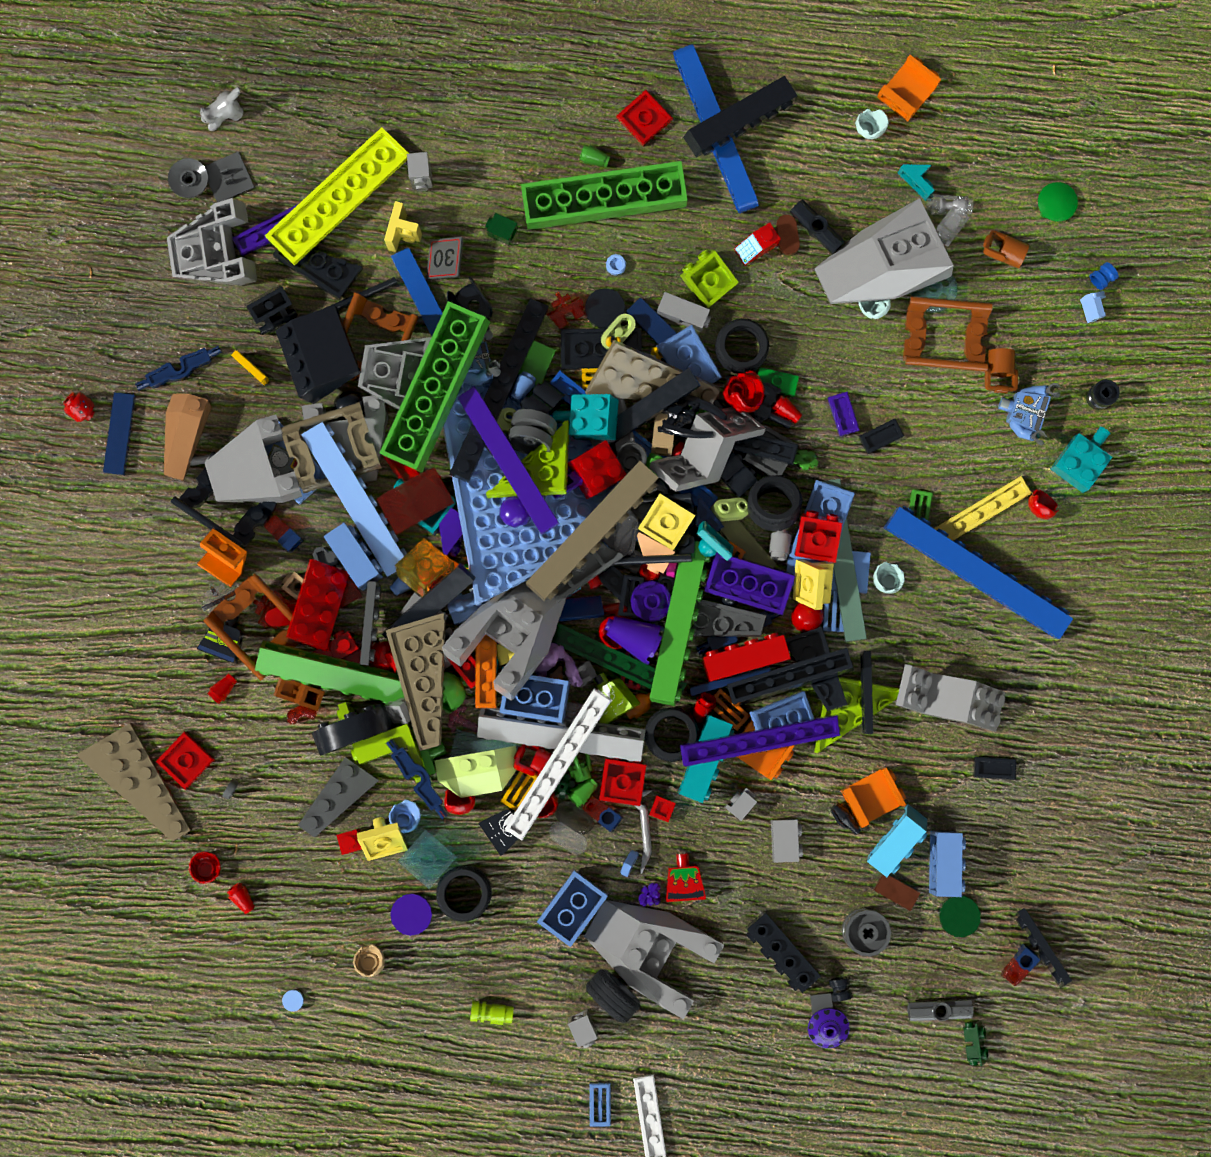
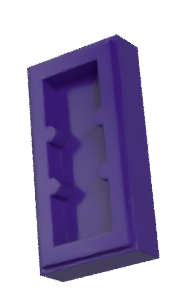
M848 392L828 397V403L839 437L859 431L860 429Z

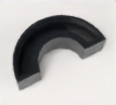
M384 703L365 707L362 709L363 712L359 714L356 711L344 715L345 719L332 724L328 721L317 725L318 730L312 732L320 756L394 729L395 725Z

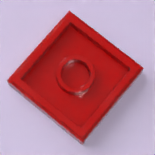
M647 90L643 91L616 116L643 147L673 121L672 116Z
M184 731L157 759L156 763L181 787L187 790L215 759Z

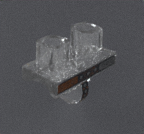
M214 582L210 583L209 587L211 590L205 592V596L209 599L202 602L201 608L209 614L222 600L234 599L236 596L234 591L236 586L234 585L220 593V591L226 589L224 584L216 587Z

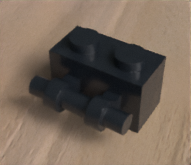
M281 285L244 304L256 324L264 321L265 325L259 328L262 335L276 331L275 328L298 316L295 309L288 312L285 310L292 303ZM280 312V317L272 321L270 320V316Z

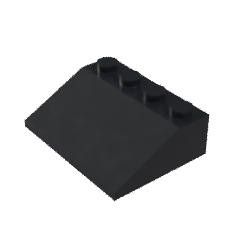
M332 305L292 319L276 330L299 398L315 404L361 373L337 306Z

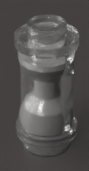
M932 194L931 198L927 199L926 209L930 210L931 215L966 217L972 214L973 199L968 198V196Z

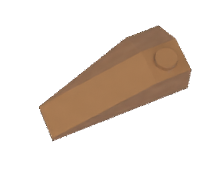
M192 394L172 395L166 410L165 476L181 481L185 480L212 408L207 399Z

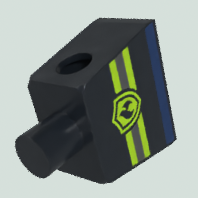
M237 616L234 619L226 620L223 630L241 648L244 631L236 629L240 618ZM210 628L197 647V650L233 664L238 663L239 658Z

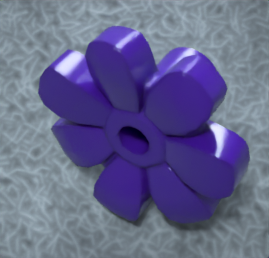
M653 882L649 884L648 888L644 886L641 889L643 893L639 895V903L642 906L647 904L650 906L653 904L658 905L661 901V898H659L660 893L658 892L661 888L660 885Z

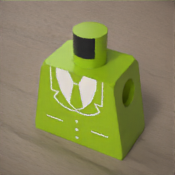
M604 673L593 678L599 688L598 691L612 699L599 719L600 723L609 724L640 704L621 679L618 678L609 682Z

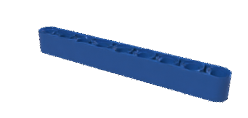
M693 44L673 51L675 62L700 122L721 112ZM731 138V141L725 146H716L713 154L734 205L740 214L758 207L759 204L734 141Z

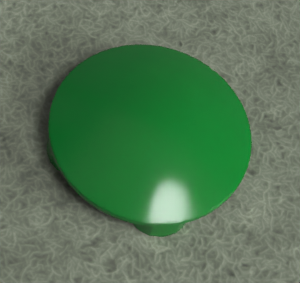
M1061 182L1046 185L1038 196L1040 215L1055 222L1070 219L1078 207V198L1075 191L1069 185Z

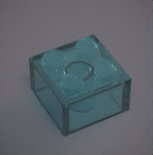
M425 829L398 860V863L430 889L457 858V855Z

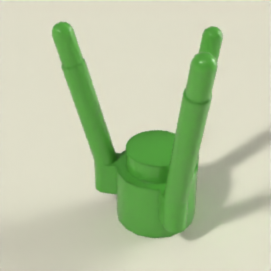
M586 753V765L584 762L579 763L576 756L573 760L575 765H573V768L571 765L568 768L571 778H575L576 782L592 777L590 772L593 771L590 755Z

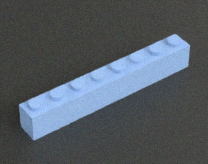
M321 422L301 434L388 577L400 570L401 567L406 566L408 554L404 548L399 549L396 544L399 541L393 530L389 532L385 526L388 524V521L383 513L378 514L375 507L378 505L373 496L370 495L368 497L364 491L367 486L362 478H356L353 473L356 471V468L351 460L346 461L344 458L345 450L341 443H335L332 436L335 433L329 424L324 425Z

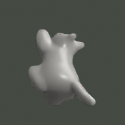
M239 87L232 91L220 93L216 101L211 105L201 107V120L209 124V131L217 130L222 122L228 118L233 121L241 119L244 110L236 99L240 94Z

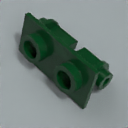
M981 1020L975 1023V1025H973V1022H965L963 1027L965 1042H973V1045H966L967 1061H969L970 1065H978L979 1061L980 1066H983L989 1058L988 1048L984 1046V1039H986L985 1026H982Z

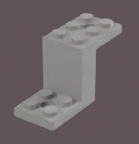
M733 407L721 409L727 414V420L724 421L710 412L697 414L691 430L713 431L714 438H687L681 455L654 460L649 468L676 492L718 482L735 441L761 436L766 428L750 414L738 413Z
M905 664L896 705L927 716L967 723L996 732L1000 724L1001 708L1005 703V692L977 681L935 674Z

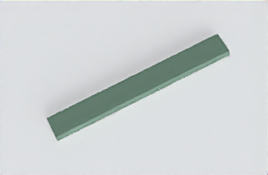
M840 479L821 481L842 488ZM846 518L840 535L837 558L833 570L845 642L866 640L867 638Z

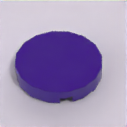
M656 581L643 582L632 592V610L643 621H660L668 614L671 594L663 584Z
M414 893L398 898L393 904L390 913L395 929L409 936L418 935L426 930L431 923L433 915L427 899Z

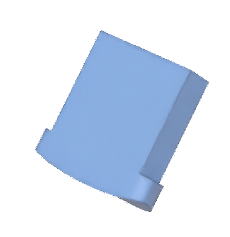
M1104 291L1090 293L1080 299L1087 323L1095 322L1106 316L1101 299L1106 297Z

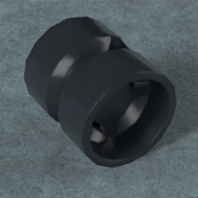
M1101 380L1089 388L1086 393V401L1094 410H1104L1118 400L1120 394L1119 387L1112 380Z

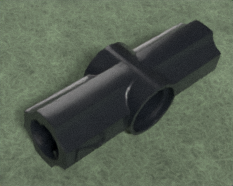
M803 199L790 210V213L807 229L808 234L816 238L831 254L836 252L845 243V240L828 225L826 218L818 215ZM818 223L822 226V230H815L812 225Z

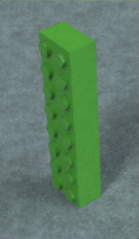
M682 161L521 184L527 230L687 207L688 201Z
M448 301L381 448L380 454L421 473L423 472L488 329L490 321L486 317Z

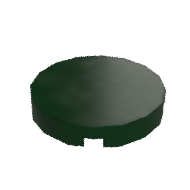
M965 896L950 897L942 903L939 909V921L941 927L948 934L954 937H966L977 930L981 921V913L978 905L972 899Z

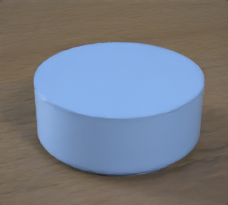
M614 254L607 259L606 269L611 275L618 276L625 271L626 261L621 255Z
M296 989L286 992L282 999L284 1008L288 1011L299 1010L304 1004L303 994Z

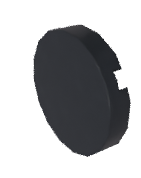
M602 288L595 290L586 300V317L597 328H608L619 315L625 312L623 298L612 289Z

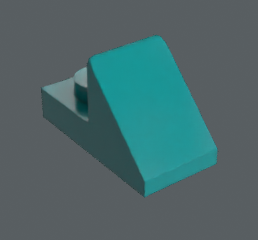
M903 164L898 174L925 201L928 200L935 190L932 183L922 177L929 171L932 165Z

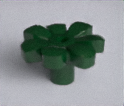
M564 774L553 791L556 795L559 794V799L561 800L565 799L566 794L571 793V788L575 787V781H569V774Z

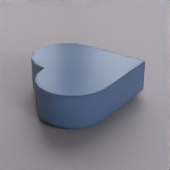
M630 851L621 869V875L628 878L638 858V852Z

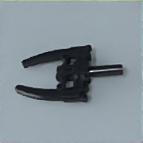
M727 375L726 380L728 381L729 378L738 375ZM762 382L766 397L760 407L754 411V419L762 424L768 418L789 429L793 422L771 411V405L773 402H776V395L781 392V389L767 382ZM719 400L713 402L720 409L726 408Z
M688 394L677 402L678 405L673 404L661 412L668 415L667 420H662L663 425L657 428L658 432L669 435L674 434L681 437L698 439L714 438L713 431L691 430L684 428V425L692 423V419L696 417L695 412L699 408L714 414L723 421L727 420V414L717 406ZM688 406H692L691 409L686 410Z

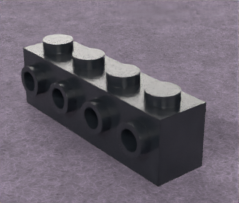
M764 911L745 927L748 930V933H746L747 937L753 944L758 942L762 946L760 952L767 960L771 957L775 961L774 968L781 976L785 973L790 980L787 983L795 992L799 989L803 993L821 977Z

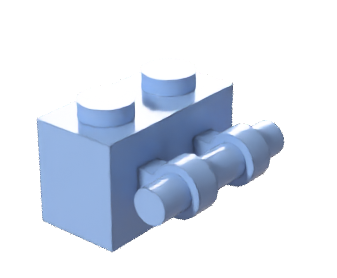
M473 588L469 589L470 593L464 595L459 593L448 603L447 607L455 625L466 621L480 606L488 602L484 601L480 604H475Z

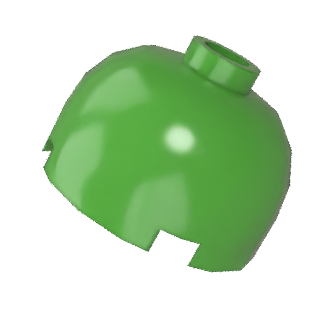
M444 671L442 709L447 713H452L465 700L466 691L464 687L466 683L460 675L456 676L448 671Z

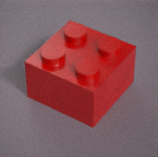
M607 440L568 462L570 470L572 472L575 471L583 480V484L579 488L586 499L597 495L627 475Z

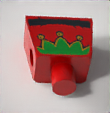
M689 853L676 854L677 866L668 867L666 902L706 899L698 865H689Z

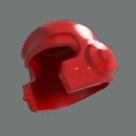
M754 371L738 373V376L728 379L723 391L724 399L738 413L754 412L763 401L764 385Z

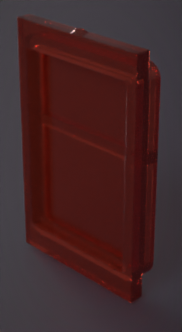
M435 467L426 470L377 498L385 517L388 519L396 535L454 504L450 496L451 494L447 491Z

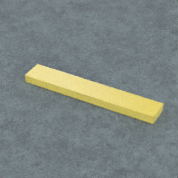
M1020 476L934 529L938 530L939 528L949 534L947 538L953 541L1032 492L1023 477Z

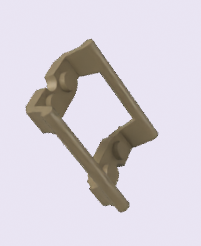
M360 402L281 427L289 457H294L298 462L294 472L303 493L331 485L327 477L315 479V464L309 447L300 437L304 428L320 424L321 422L342 416L348 420V436L355 456L362 462L361 466L357 467L356 471L353 472L355 476L382 468L373 443L365 440V434L369 430Z

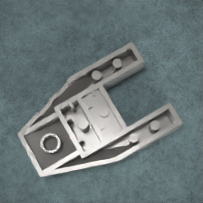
M527 581L496 595L480 606L453 632L442 646L444 656L460 667L485 635L513 652L512 658L493 681L494 689L511 701L548 654L566 598L557 603L555 596L551 600L547 598L543 601L526 585Z
M605 900L600 906L584 935L628 986L682 1019L686 1017L694 1002L693 997L658 978L673 947L677 942L712 963L716 962L724 947V943L670 912Z

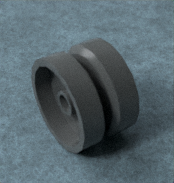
M521 409L514 412L511 421L512 428L509 429L507 436L513 449L528 455L543 443L547 447L546 452H550L553 444L551 436L555 434L557 428L555 419L548 414L532 409Z
M862 907L854 909L845 917L842 923L841 932L843 940L850 949L861 956L871 957L878 955L886 949L890 942L891 929L888 921L883 915L871 908ZM865 928L869 930L866 935L862 932Z

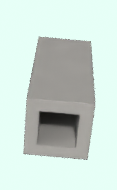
M664 292L657 309L659 316L686 327L692 325L699 332H702L703 327L708 328L712 318L708 316L710 309Z

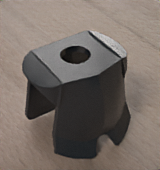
M470 276L468 278L471 284L461 288L455 295L453 292H447V303L449 301L470 310L468 308L469 302L476 300L480 303V307L472 312L482 315L488 320L492 317V304Z

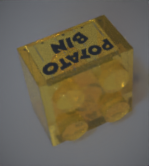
M425 538L395 564L398 578L421 597L455 568L454 562Z

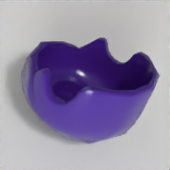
M518 496L506 498L499 508L502 521L513 528L527 525L531 519Z

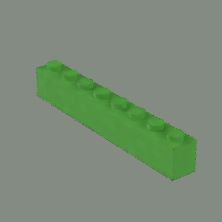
M696 541L695 559L692 562H680L678 564L650 693L651 702L676 706V701L681 700L682 689L679 687L680 682L684 681L687 669H684V664L690 658L691 649H688L689 641L694 639L695 629H692L693 621H697L699 616V609H696L697 602L702 601L703 589H701V584L706 582L708 570H705L706 562L710 563L711 557H705L700 553L698 541Z
M262 641L255 671H259L263 675L280 676L283 680L293 679L300 681L304 685L314 684L321 686L325 690L335 689L346 695L356 694L367 700H381L385 704L404 698L397 672L361 665L268 641Z

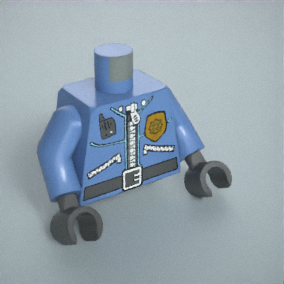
M489 326L483 340H490L493 337ZM483 340L463 384L474 386L491 384L493 376L497 377L500 375L501 371L499 368L501 365L496 360L491 361L487 343Z
M1052 383L1049 386H1032L1021 389L1020 392L1013 396L1012 400L1001 398L998 409L1008 412L1006 422L1010 424V428L1019 438L1030 441L1035 440L1038 445L1044 444L1042 440L1038 439L1041 436L1047 437L1041 428L1051 398L1048 395L1051 394L1054 397H1059L1060 393H1053L1055 388H1061L1059 384Z

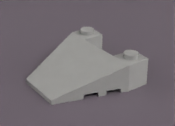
M231 198L214 203L204 214L200 213L193 222L185 224L167 237L173 277L237 286L258 281L255 262L243 257L236 259L231 227L248 223L246 204L242 201Z
M431 337L365 345L358 387L399 410Z
M375 396L363 397L364 418L369 432L365 434V440L373 443L380 461V451L384 444L388 423L387 404ZM323 403L302 406L303 419L326 413V407ZM348 420L323 422L324 425L329 424L335 433L332 436L335 443L340 442L344 448L345 453L343 456L346 461L351 460L355 468L360 467L362 462L355 456L348 436ZM316 425L307 427L306 430L308 431ZM379 469L356 476V478L361 477L364 483L377 481Z
M277 415L256 420L205 462L216 502L265 501L283 503L302 497L295 472L274 477L265 446L283 441Z

